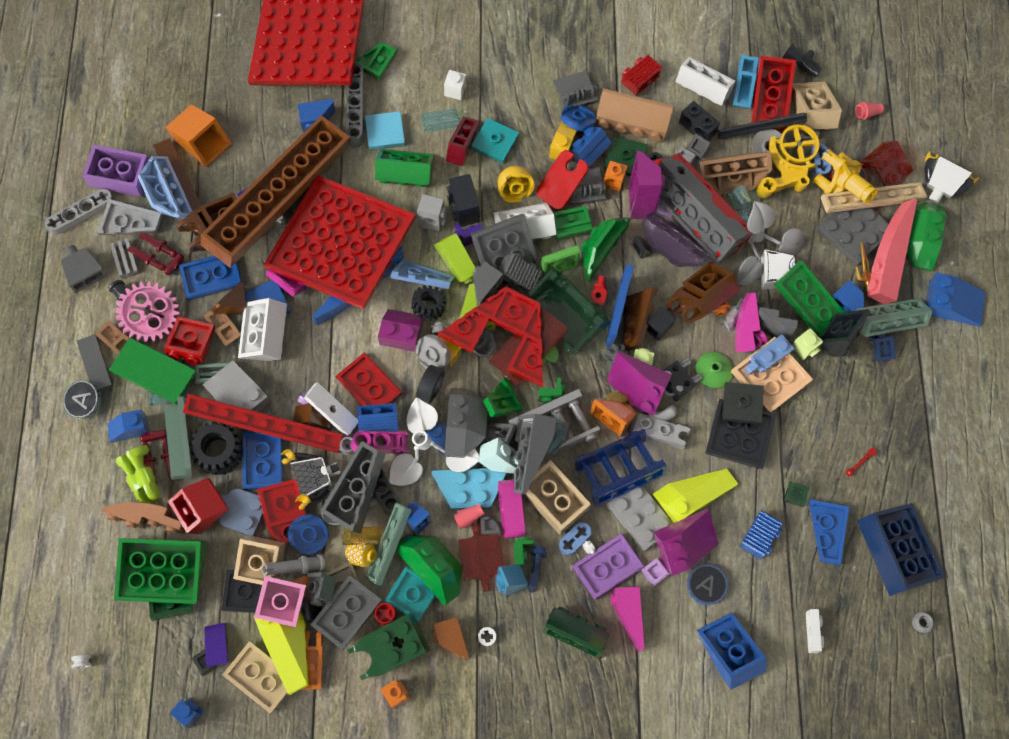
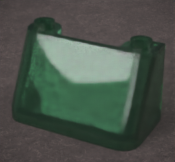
M550 269L526 295L540 303V319L562 340V349L569 355H576L611 323L565 275L557 270Z

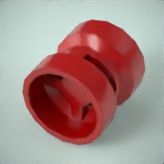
M382 603L375 609L374 615L380 625L385 626L396 620V612L392 605Z

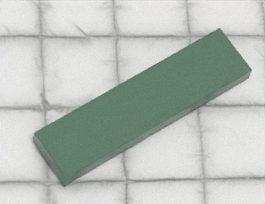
M397 502L376 551V559L372 562L366 576L371 582L380 586L383 583L412 510Z

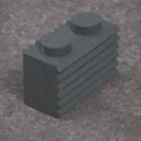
M519 254L505 255L498 271L503 273V279L525 293L533 292L542 271L537 269V265L522 260L523 257Z

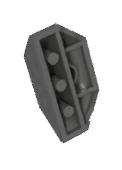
M451 388L444 457L465 458L469 452L486 439L488 410L483 399L471 390Z

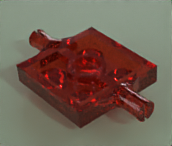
M476 523V525H471L473 530L472 537L458 540L464 580H481L483 592L491 591L489 579L497 575L498 567L504 566L498 534L481 535L480 523Z

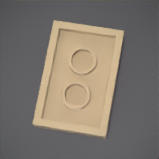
M250 641L222 674L270 714L275 711L288 694L273 660Z

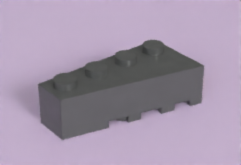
M361 441L320 512L352 532L361 534L386 454Z

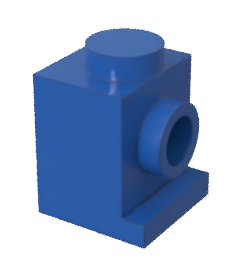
M188 698L186 701L180 700L170 714L182 725L191 728L205 711Z

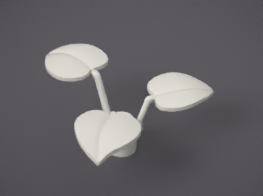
M416 398L410 406L406 420L408 429L413 433L412 442L416 445L414 447L415 459L412 455L404 453L398 455L393 460L389 483L392 485L407 486L419 480L423 472V467L417 463L419 460V449L426 450L433 446L445 453V449L431 441V438L426 434V430L433 429L438 422L437 411L419 398ZM476 449L469 452L465 458L446 457V464L449 469L458 473L469 470L479 461V454Z

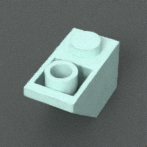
M499 438L481 445L478 462L491 471L514 474L515 468L518 466L517 459H514L516 450Z

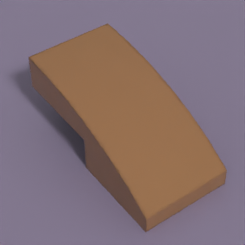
M210 311L204 315L209 324H214V332L225 346L241 336L226 314Z
M109 320L95 332V335L117 355L129 339Z

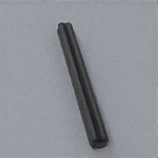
M799 113L719 129L717 135L718 139H725L807 122L806 113Z

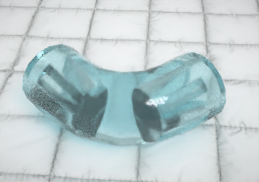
M743 183L729 191L728 195L734 203V211L747 223L753 203Z

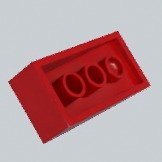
M760 56L753 93L751 123L789 116L796 60ZM787 126L775 128L774 130L785 131Z

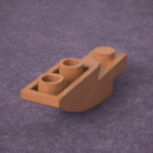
M133 502L114 504L102 509V512L107 515L106 519L118 523V520L124 521L126 526L136 529L137 526L144 528L145 524H148L155 528H158L159 525L166 527L165 530L172 534H177V532L184 534L185 532L180 521L170 518L172 512L162 506Z

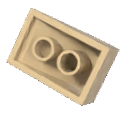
M826 82L793 83L792 95L796 114L806 113L807 122L800 123V125H805L812 130L838 128L842 109Z

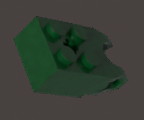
M410 613L362 637L354 647L348 649V652L351 654L365 651L371 656L370 668L360 676L361 680L372 676H381L431 650L414 614ZM398 638L404 639L403 647L398 644Z

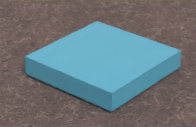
M400 111L365 115L369 150L405 146Z

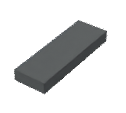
M94 334L77 340L89 382L95 388L96 393L113 387L97 336Z

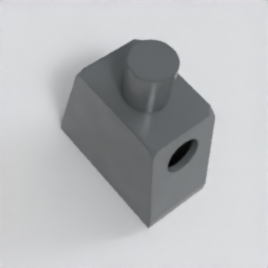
M71 245L65 249L68 256L63 258L61 263L67 282L74 293L107 277L102 267L86 248L78 251L75 245Z

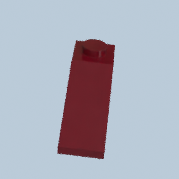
M462 117L448 143L446 162L454 165H464L480 121Z

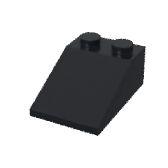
M864 309L836 313L820 337L823 341L821 347L832 357L845 355L849 351L852 341L859 336V331L871 311Z

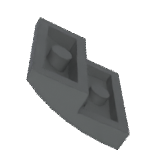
M760 307L758 310L760 329L765 334L776 338L783 335L787 340L790 339L797 328L798 320L780 318L779 310Z

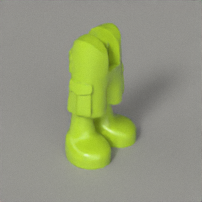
M142 445L127 451L125 455L119 456L116 459V463L127 474L126 481L132 492H134L136 500L139 503L151 504L152 501H156L161 496L152 468L149 466L145 467L143 463V457L148 454L149 448L147 445Z

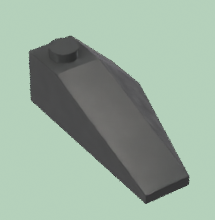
M539 414L518 416L515 432V442H518V451L515 452L514 458L517 459L518 466L514 471V494L527 493L556 433V418Z

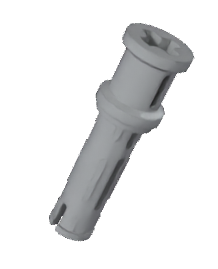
M318 554L316 557L309 558L301 556L298 560L263 563L262 568L266 569H263L262 573L264 576L293 572H300L301 574H308L310 571L324 572L325 559L322 554Z

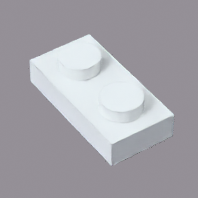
M810 609L806 612L808 653H819L824 647V637L820 633L823 620L822 616L819 615V609Z

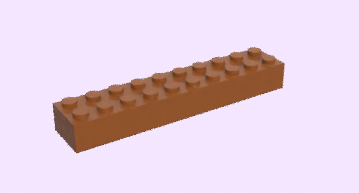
M321 115L201 234L200 245L231 268L312 185L317 175L321 176L347 149L350 136Z

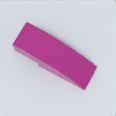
M756 292L747 293L742 302L735 329L736 352L755 350L753 331L760 330Z

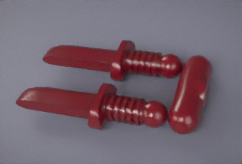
M141 233L139 237L156 247L157 252L162 250L171 257H174L167 267L155 259L156 255L153 253L148 255L135 246H130L127 249L145 261L144 264L146 266L150 264L160 271H164L166 275H171L184 260L182 254H177L175 250L166 245L167 241L163 240L161 242L147 233Z
M165 429L150 431L140 436L142 445H147L149 448L148 454L144 456L143 463L146 467L152 468L157 485L153 463L156 461V457H152L150 445L147 442L162 439L161 443L163 444L164 454L160 456L161 459H165L167 473L170 480H172L167 438H165L167 437V432Z

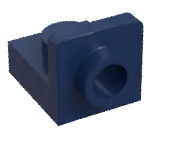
M885 333L868 337L869 341L873 342L875 361L896 359L894 336L886 335Z

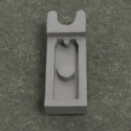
M639 413L633 433L683 450L685 449L686 442L679 437H688L690 428Z

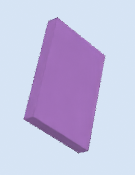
M622 533L595 550L594 554L590 553L572 565V568L594 600L645 567Z

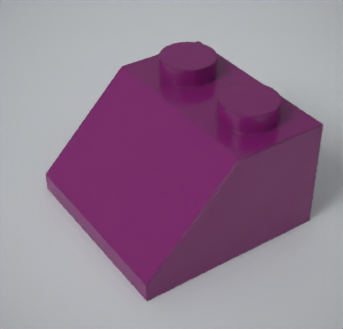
M388 309L382 319L378 333L379 345L416 352V344L420 339L424 323L423 317L418 318L416 314Z

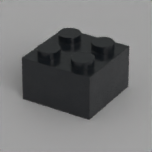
M466 174L450 178L449 186L446 187L448 204L452 207L453 221H457L460 227L479 223L480 204L471 175Z

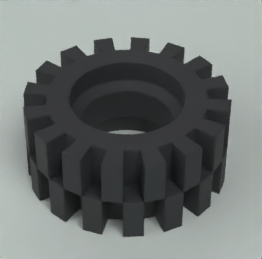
M426 285L422 289L420 287L417 288L411 303L414 315L417 313V317L420 318L422 316V320L425 321L426 318H429V321H432L433 318L435 320L438 317L441 318L447 303L446 295L443 294L442 290L438 291V287L433 289L430 285L429 288ZM429 300L434 302L436 305L428 306L424 304L422 301Z

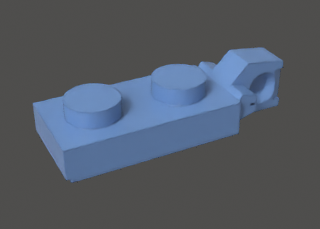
M780 335L755 353L749 359L751 363L744 370L748 375H751L756 370L760 373L762 371L765 372L790 354L794 347L783 335Z

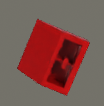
M210 478L182 488L168 500L183 528L189 534H202L229 510Z

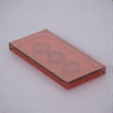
M540 305L543 359L569 329ZM514 333L489 362L516 386H519L524 378L507 371L523 338Z

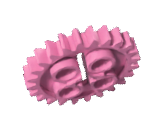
M141 281L140 287L137 288L136 285L132 284V291L126 288L127 295L120 294V298L123 301H117V305L120 307L115 308V312L120 313L116 316V320H122L118 326H125L123 333L130 332L129 338H132L134 335L137 336V342L144 338L145 343H147L148 338H151L152 342L155 343V337L157 336L160 340H163V333L169 336L168 329L172 330V323L176 321L174 317L179 316V312L174 311L179 308V305L173 304L176 301V297L170 298L171 291L165 293V286L159 289L158 283H156L152 287L150 281H148L147 286H144ZM144 297L147 301L144 304H138L136 299ZM163 303L165 308L157 310L155 304ZM135 306L138 309H131L130 307ZM150 309L151 311L148 316L144 315V311ZM133 314L140 316V320L137 322H133L129 318ZM151 320H156L159 322V326L152 328L148 323Z

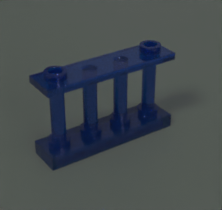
M645 429L634 431L629 436L591 453L582 454L574 460L575 471L584 470L594 487V491L591 492L595 507L666 475L667 465L664 460L654 461L643 443L646 442ZM634 446L638 448L647 463V467L640 470L635 467L626 450ZM619 454L630 474L625 477H619L608 458ZM602 462L612 480L611 483L605 486L600 484L591 468L592 465Z

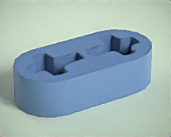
M820 143L819 152L822 155L820 157L817 152L811 163L816 165L813 168V173L816 176L822 174L826 177L831 170V164L822 159L825 152L829 153L827 152L828 148ZM815 145L810 152V156L814 153Z
M583 522L576 524L560 540V552L567 556L575 553L590 537V526ZM578 528H580L581 530H582L583 528H585V529H586V532H585L586 536L581 535V536L577 539L575 536H576V535L578 534V532H579V531H578ZM573 539L575 542L571 546L572 550H565L563 542L569 543Z

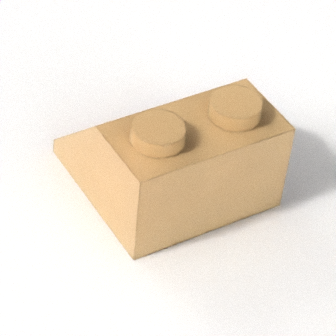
M250 535L241 538L233 579L263 585L265 576L262 570L266 568H262V564L283 561L286 543ZM278 574L268 575L267 577L277 579Z

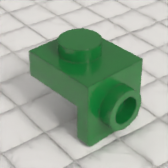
M557 377L556 388L538 389V402L547 404L565 395V383H561V377Z

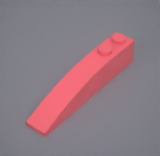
M915 198L902 203L892 217L882 237L872 266L867 297L882 304L897 301L917 199Z

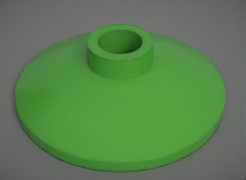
M708 352L698 359L695 373L696 375L698 373L701 374L703 379L700 382L709 388H721L725 382H730L733 376L731 373L733 366L725 355L718 352ZM712 366H718L719 370H714Z

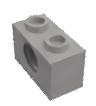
M422 194L417 209L419 227L440 232L441 227L445 226L447 221V207H444V199Z

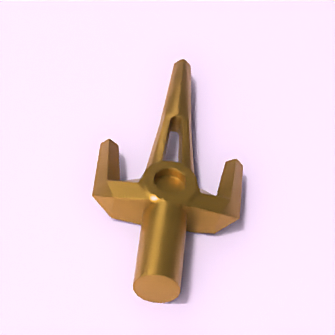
M861 242L862 275H860L858 267L855 268L858 281L864 282L867 296L872 272H870L864 243Z

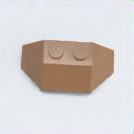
M749 152L708 158L699 161L700 175L719 195L754 190L767 174L772 171L771 152Z

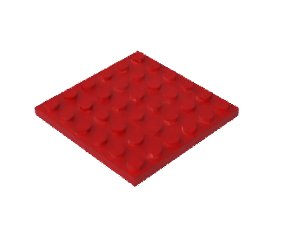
M263 0L248 83L250 85H352L365 0Z
M317 175L265 261L264 267L364 310L414 223L416 215Z

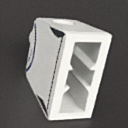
M764 250L761 256V263L764 265L761 275V290L776 289L774 283L795 265L793 255Z

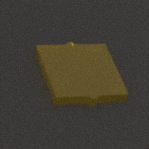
M380 526L363 527L361 534L345 528L344 534H342V544H378L379 537H381Z

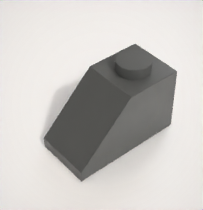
M484 262L481 266L478 265L473 271L477 307L484 303L503 282V273L487 262Z

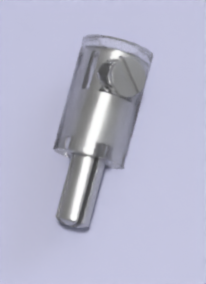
M743 298L739 299L736 306L732 305L721 322L720 326L726 331L732 332L734 330L742 300H744Z

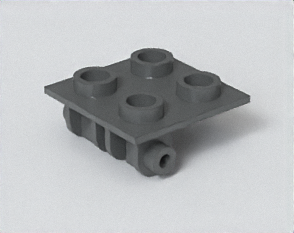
M586 71L553 80L564 107L568 105L578 107V105L598 101L595 93L597 92L596 85L592 86Z
M600 167L589 168L588 173L570 198V204L606 199L604 192L606 187L602 182Z

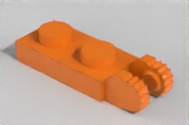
M305 630L308 686L301 690H322L323 635L317 631L316 646H309L310 631Z

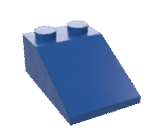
M937 272L929 281L926 305L933 310L931 316L980 327L982 324L985 292L956 276Z
M732 612L697 630L719 674L731 690L766 672L765 655Z

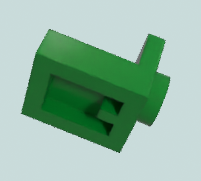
M519 537L518 540H514V566L520 565L523 568L524 562H527V550H523V548H533L534 540H530L529 537Z

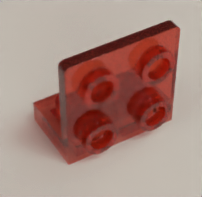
M898 141L881 143L860 161L863 168L875 169L884 187L897 185L913 171Z

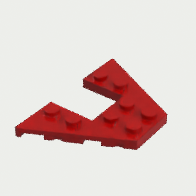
M504 287L497 294L486 299L484 303L473 308L462 318L457 319L453 324L438 332V337L471 353L488 321L523 338L507 371L540 387L544 384L540 303L525 295Z

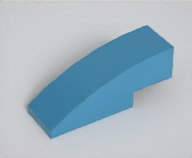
M741 55L739 58L733 106L751 108L759 58Z

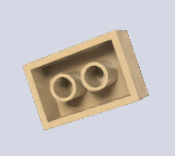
M551 460L537 471L527 493L523 494L559 535L586 513L591 506L590 502Z

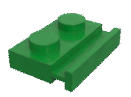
M586 206L553 213L557 240L591 233L593 230Z

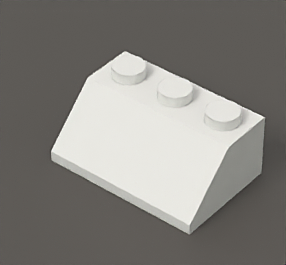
M547 203L493 213L495 224L516 215L524 214L532 241L537 238L548 239L556 235L554 214Z
M270 298L246 302L238 358L261 361L281 359L286 303Z

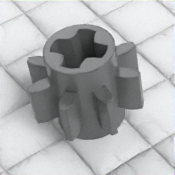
M612 343L611 346L606 348L604 359L608 361L607 364L613 365L618 351L628 355L629 352L624 350L625 346L621 344L617 346Z

